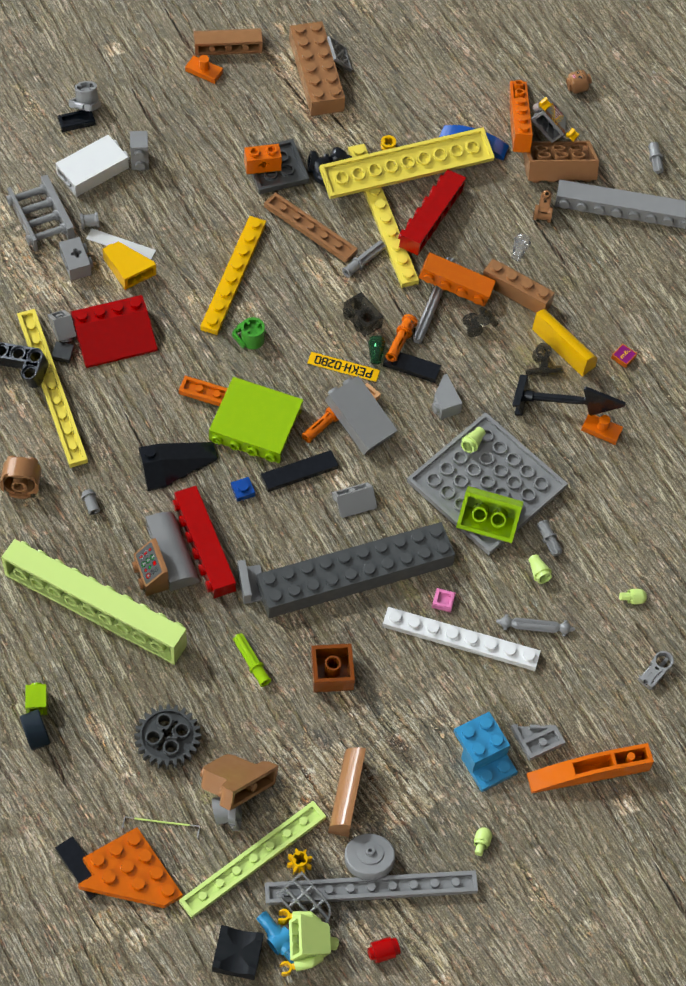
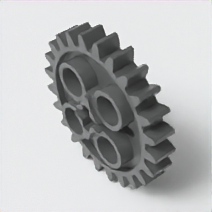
M167 704L166 709L159 705V711L151 708V715L145 712L144 717L146 720L139 719L141 726L135 727L138 733L134 734V739L137 740L135 741V747H140L138 754H144L143 760L145 761L150 758L151 766L157 762L158 769L162 764H165L166 770L169 769L170 764H173V767L176 769L178 762L184 766L185 758L191 761V754H197L195 747H200L198 740H201L200 726H196L197 719L191 720L192 713L185 715L186 708L178 711V705L171 709L170 704ZM162 721L169 722L167 726L160 725ZM179 731L187 732V734L183 736H180L177 733ZM154 737L159 739L155 743L149 741L150 738ZM169 747L176 748V751L168 752L167 749Z

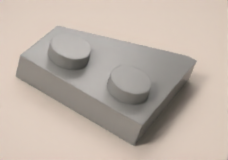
M513 724L510 728L529 761L556 750L566 743L556 725L540 726L530 724V726H518V724Z

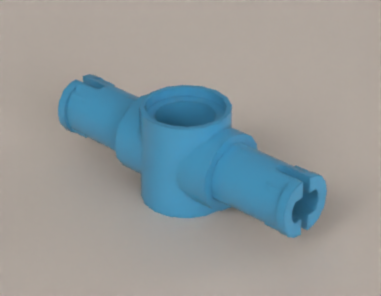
M264 911L256 919L267 933V943L275 954H281L291 964L294 963V961L290 960L289 930L285 926L277 925L268 912Z

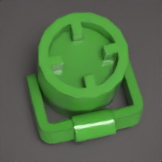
M251 317L245 319L232 332V337L243 349L245 347L248 349H258L265 341V324L259 318ZM238 332H241V338L237 335Z

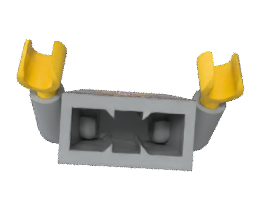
M547 97L533 105V111L536 113L531 118V121L551 143L559 138L570 139L574 142L580 135L573 128L570 131L566 130L565 116L558 110L556 105L548 101Z

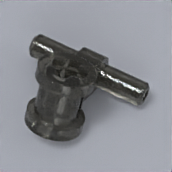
M480 307L479 312L481 314L469 313L463 317L462 321L467 327L469 337L479 336L483 332L482 327L491 324L493 327L498 325L495 315L490 310Z
M540 343L535 348L532 358L539 364V368L526 369V375L546 377L549 374L563 372L562 366L549 367L548 358L552 354V349L548 344Z

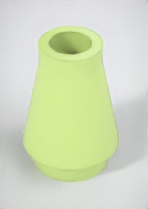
M476 427L475 430L463 437L461 442L462 449L467 453L477 451L486 434L485 430L481 427Z
M532 555L528 559L535 581L539 584H544L552 578L551 569L542 561L539 555Z

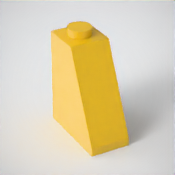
M119 241L103 248V260L125 290L156 275V264L154 261Z

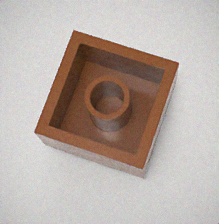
M352 644L311 646L313 693L354 690L355 675Z

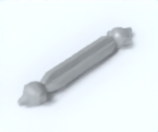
M505 614V617L496 620V623L500 624L503 630H507L511 626L519 630L549 633L560 631L562 636L575 631V628L570 626L567 620L559 624L556 621L518 617L511 619L509 614Z

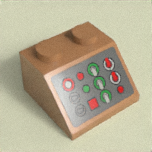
M154 538L134 553V562H131L134 573H138L140 577L137 579L140 590L144 589L146 596L169 590L168 570L157 540Z

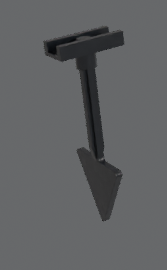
M521 374L512 406L516 407L515 415L517 416L523 415L526 401L534 402V400L585 404L591 416L622 408L626 405V402L587 386L584 387L585 397L538 393L529 390L528 375Z

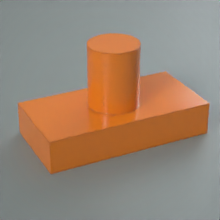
M193 55L185 66L186 72L214 84L223 74V68L210 63L207 55H201L199 58Z
M588 414L581 431L616 445L623 427L610 422L611 419L608 415L599 417Z

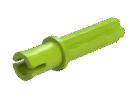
M236 634L233 641L248 664L249 672L254 674L260 687L268 685L271 682V678H269L263 668V662L259 661L244 634Z

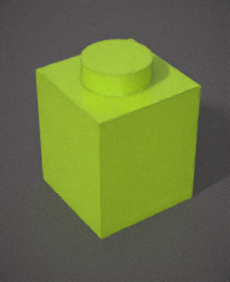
M36 682L31 685H25L26 713L39 710L41 715H48L46 684Z

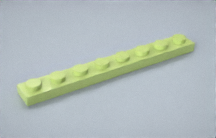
M312 801L179 900L180 905L193 919L326 819V815Z

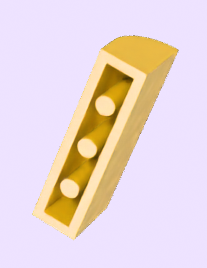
M546 309L536 313L532 330L582 377L596 367L597 357Z

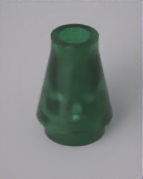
M371 336L368 341L370 363L372 364L381 363L386 345L382 336Z

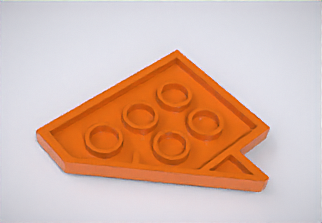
M138 827L83 857V862L92 876L78 884L80 890L160 908H166L183 896Z

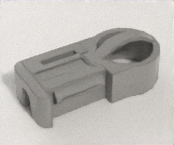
M667 651L658 652L650 662L647 670L642 676L639 675L638 681L647 689L652 690L664 675L671 670L674 663L673 656ZM660 656H665L664 660L658 665L656 659ZM670 660V665L664 668L663 666Z

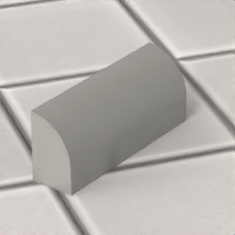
M160 512L146 516V528L151 539L156 538L168 570L170 591L199 583V577L175 515L171 512Z

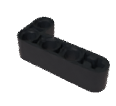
M0 342V366L22 369L21 376L27 385L31 388L39 387L43 382L49 364L42 350Z

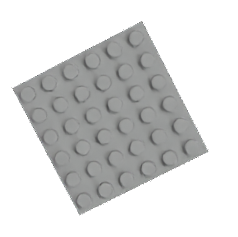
M486 412L407 478V483L455 526L458 522L468 486L523 501L515 532L558 496L568 485L565 480ZM476 427L483 428L486 434L478 450L473 453L465 452L461 447L462 438L475 430ZM460 529L487 555H491L505 542Z

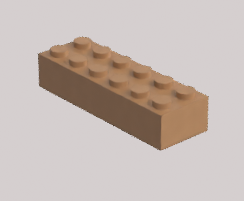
M323 21L291 25L289 28V41L310 115L316 116L343 112L345 95L327 40Z

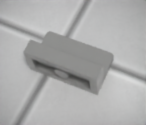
M368 482L332 492L333 500L338 504L341 518L377 508L373 486Z
M245 560L237 561L243 604L262 601L256 584L257 574L262 573L261 566H246Z

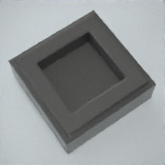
M56 341L51 355L52 359L70 363L74 345Z

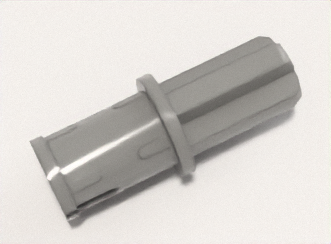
M651 142L648 146L650 152L649 160L652 163L655 174L663 173V155L660 153L659 143Z
M548 520L540 521L537 528L543 537L542 541L546 543L551 555L557 557L562 553V549L556 539L557 535L553 533Z

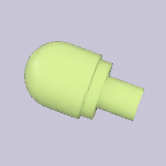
M630 589L627 593L620 592L619 599L627 600L631 604H643L647 599V594L643 589Z
M482 827L477 830L474 838V845L476 846L475 855L482 856L484 850L490 846L492 840L490 829Z

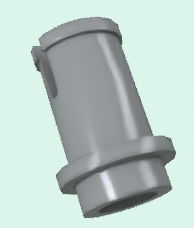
M92 489L83 491L81 499L85 501L88 514L95 515L99 513L100 508L96 500V492H93Z

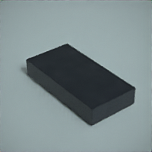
M81 110L57 116L62 132L96 125L92 111Z

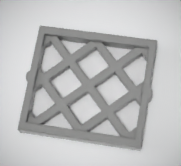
M328 36L327 40L333 60L351 72L353 69L346 47L331 36Z

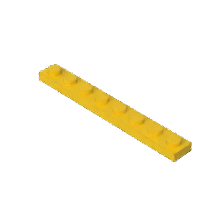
M249 216L201 323L200 330L218 335L265 229L266 220Z

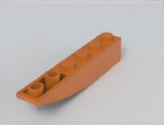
M522 80L510 81V123L513 152L530 153L533 134L527 82Z
M645 743L567 760L529 772L526 775L531 793H537L650 771L654 760L649 744Z

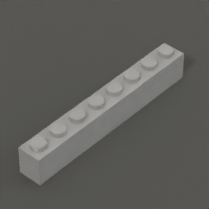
M559 179L554 207L686 229V201Z

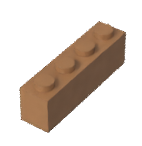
M492 259L484 269L483 276L495 280L493 290L537 313L542 309L548 310L552 305L554 291L503 263Z

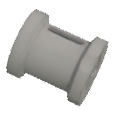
M98 212L88 215L80 214L82 229L92 226L100 227Z

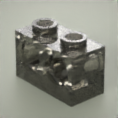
M362 292L344 302L343 315L354 324L357 332H361L364 337L382 327V314Z

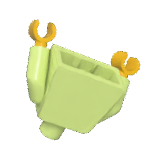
M287 909L279 911V916H286V918H279L278 924L283 926L289 923L290 960L294 961L292 964L288 961H283L279 967L287 966L289 968L287 972H282L281 976H289L292 970L298 972L313 968L323 962L324 957L328 956L331 950H337L339 946L338 938L330 936L329 924L323 922L313 912L293 911V913H290Z

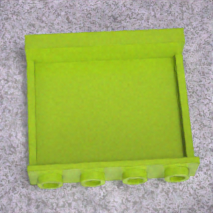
M233 377L209 428V440L218 445L228 446L233 450L246 452L251 456L264 458L269 462L280 463L281 454L298 415H301L303 410V399Z

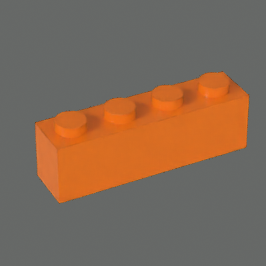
M429 252L418 277L426 283H431L442 290H447L482 306H485L490 298L495 284V280Z

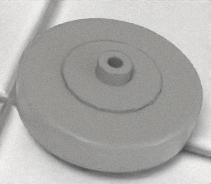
M361 834L354 837L347 844L344 855L345 865L358 878L365 880L380 879L389 874L393 869L395 850L393 845L380 835Z

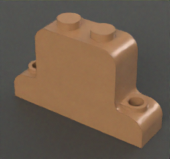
M226 754L202 768L200 773L202 777L201 788L221 797L220 806L231 811L274 785L279 765L269 761L254 764L235 755Z

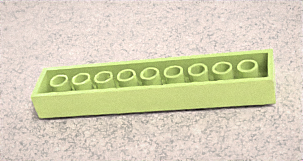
M14 539L1 557L5 576L174 665L187 647L186 628L181 623L169 620L162 613L153 612L147 605L134 602L128 595L117 593L111 586H104L95 578L83 575L78 569L69 568L61 560L48 557L44 551H37L24 541L20 542Z

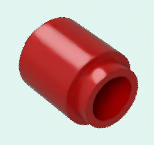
M387 937L370 942V947L367 948L370 960H374L376 964L396 958V955L401 954L396 937Z

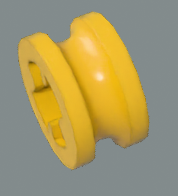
M385 135L382 137L380 145L382 151L396 148V139L393 136Z

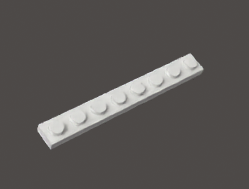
M391 607L387 608L382 627L533 671L536 670L541 651Z

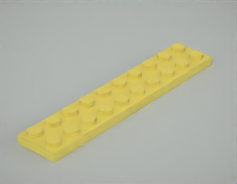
M482 127L322 164L319 166V170L329 199L444 173L447 169L452 171L490 162L495 157L485 129Z

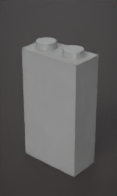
M359 376L354 379L350 377L342 383L343 386L337 388V386L332 388L328 392L329 395L325 402L363 455L394 436L398 430Z

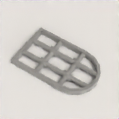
M302 871L276 893L292 913L291 907L295 903L303 911H307L300 903V899L306 895L313 904V908L310 911L314 912L318 909L326 919L324 922L327 923L329 921L331 907L326 897L320 893ZM301 875L311 885L306 890L296 880ZM293 882L300 888L302 893L297 898L288 889V886ZM312 888L322 898L318 904L309 895V891ZM284 890L292 897V902L289 905L279 895ZM324 902H326L328 906V916L321 909V905Z

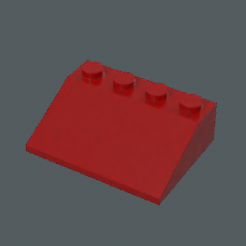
M142 295L71 311L77 335L76 339L86 368L158 351Z

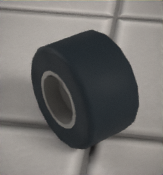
M34 710L20 716V721L31 750L39 749L51 743L39 710Z

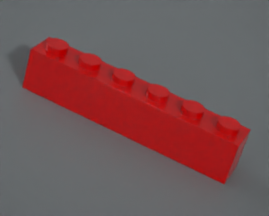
M447 169L444 175H440L437 185L432 186L430 195L425 196L422 206L416 209L413 219L410 218L408 220L406 229L401 230L398 236L400 248L417 256L464 190L466 177Z
M197 486L174 492L175 500H172L175 512L179 511L180 516L178 518L181 527H185L187 531L185 532L188 544L191 543L193 546L191 549L195 560L198 559L200 563L198 565L200 575L206 578L205 587L207 592H211L214 599L236 592V581Z

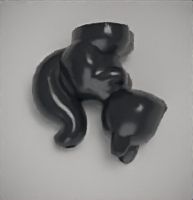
M334 147L330 155L326 153L323 157H319L316 151L311 150L308 156L307 171L313 173L318 184L325 186L319 166L352 158V156L347 155L346 151L340 147Z

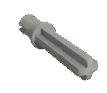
M378 241L358 258L354 257L351 263L342 268L343 274L350 278L355 272L362 270L366 263L386 248L384 242Z

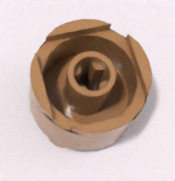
M8 456L2 468L0 489L3 492L6 490L9 492V496L18 499L30 498L31 494L34 493L36 495L39 491L42 472L38 460L34 457Z

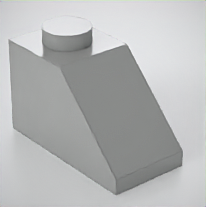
M66 310L47 314L58 341L63 343L73 340L72 337L77 336L72 317Z
M447 374L443 375L432 403L433 412L438 414L440 420L461 413L462 401Z

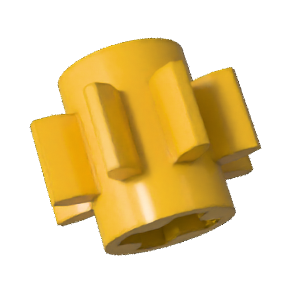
M296 848L293 855L288 854V859L291 862L287 863V868L293 869V875L301 871L305 873L306 869H312V865L309 863L313 857L307 856L306 849L298 851Z

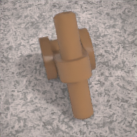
M546 190L541 193L539 205H535L533 220L540 219L546 220L547 223L551 222L553 207H550V191Z

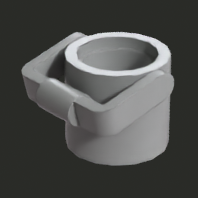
M83 81L75 85L76 97L69 100L70 108L94 111L101 107L95 82Z
M221 797L212 798V808L216 824L229 823L232 831H240L242 822L241 806L239 805L230 811L220 806Z

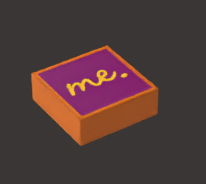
M622 344L612 354L611 359L627 368L636 358L637 353Z

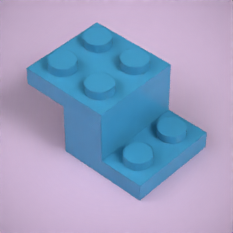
M490 711L454 729L453 732L463 747L461 759L481 792L517 775L518 771L507 755L510 744Z

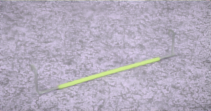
M127 816L124 817L123 824H122V830H123L125 818H131V819H135V820H142V821H149V822H157V823H165V824H174V825H183V826H197V827H199V829H198V834H197V839H199V837H198V836H199V831H200V826H199V825H190V824H184V823L166 822V821L150 820V819H143V818H136V817H127Z

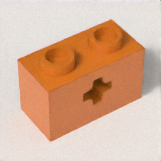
M279 144L244 147L246 173L256 174L281 171L282 156Z

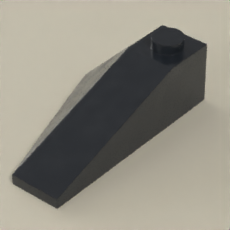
M213 442L162 443L139 447V460L148 491L166 488L179 478L187 477V474L200 470L218 460Z

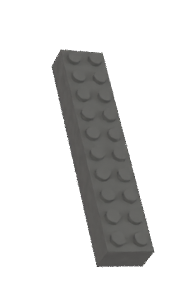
M442 522L259 573L257 574L256 584L268 618H273L453 566L455 553Z

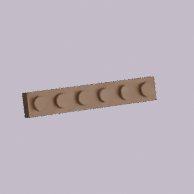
M276 192L264 202V208L343 262L348 263L358 253L357 247Z

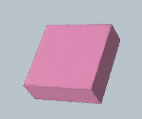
M437 588L432 608L451 613L456 593Z

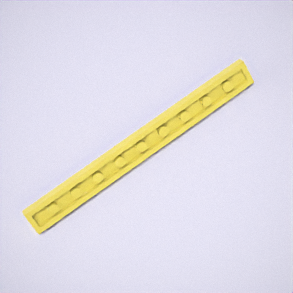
M365 144L348 147V154L352 157L368 154ZM382 187L363 191L382 240L386 245L387 253L401 288L419 284V279L408 251L399 247L400 239H398L400 231Z
M31 309L17 313L27 346L41 349L48 359L49 364L41 387L69 468L86 464L88 459L36 311Z

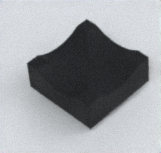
M221 925L212 964V972L255 980L264 933L242 931Z

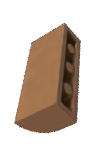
M261 28L193 31L195 56L262 53L263 40Z
M353 747L345 750L328 833L349 837L366 748Z

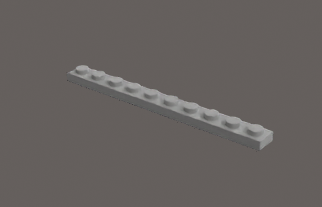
M476 870L386 875L376 880H365L358 877L310 880L320 893L326 897L328 902L478 893ZM307 880L298 881L305 890L311 886ZM289 881L265 883L266 906L285 905L276 893ZM294 882L288 886V889L296 898L302 894L300 888ZM314 888L309 891V895L316 903L322 900ZM286 890L279 894L288 905L292 902V897ZM306 895L300 899L301 904L312 903Z

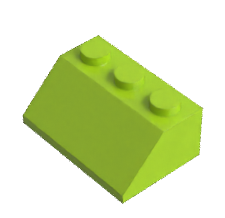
M468 486L456 528L512 543L524 502Z

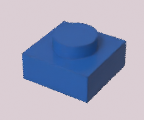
M249 477L231 482V488L237 502L255 496V490Z

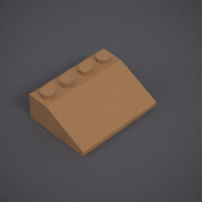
M532 141L530 153L523 152L528 181L534 183L540 181L557 182L560 179L571 182L575 180L591 182L598 178L599 159L590 141H554L553 143L550 141Z

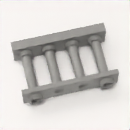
M48 175L41 176L39 187L14 195L11 187L7 188L8 195L6 200L8 205L13 206L26 233V241L29 246L32 245L34 251H38L37 241L60 233L66 234L68 240L75 238L74 226ZM39 194H45L47 197L46 200L23 208L18 203V201ZM52 207V213L30 221H27L25 214ZM52 220L59 221L60 223L58 227L34 234L31 229Z

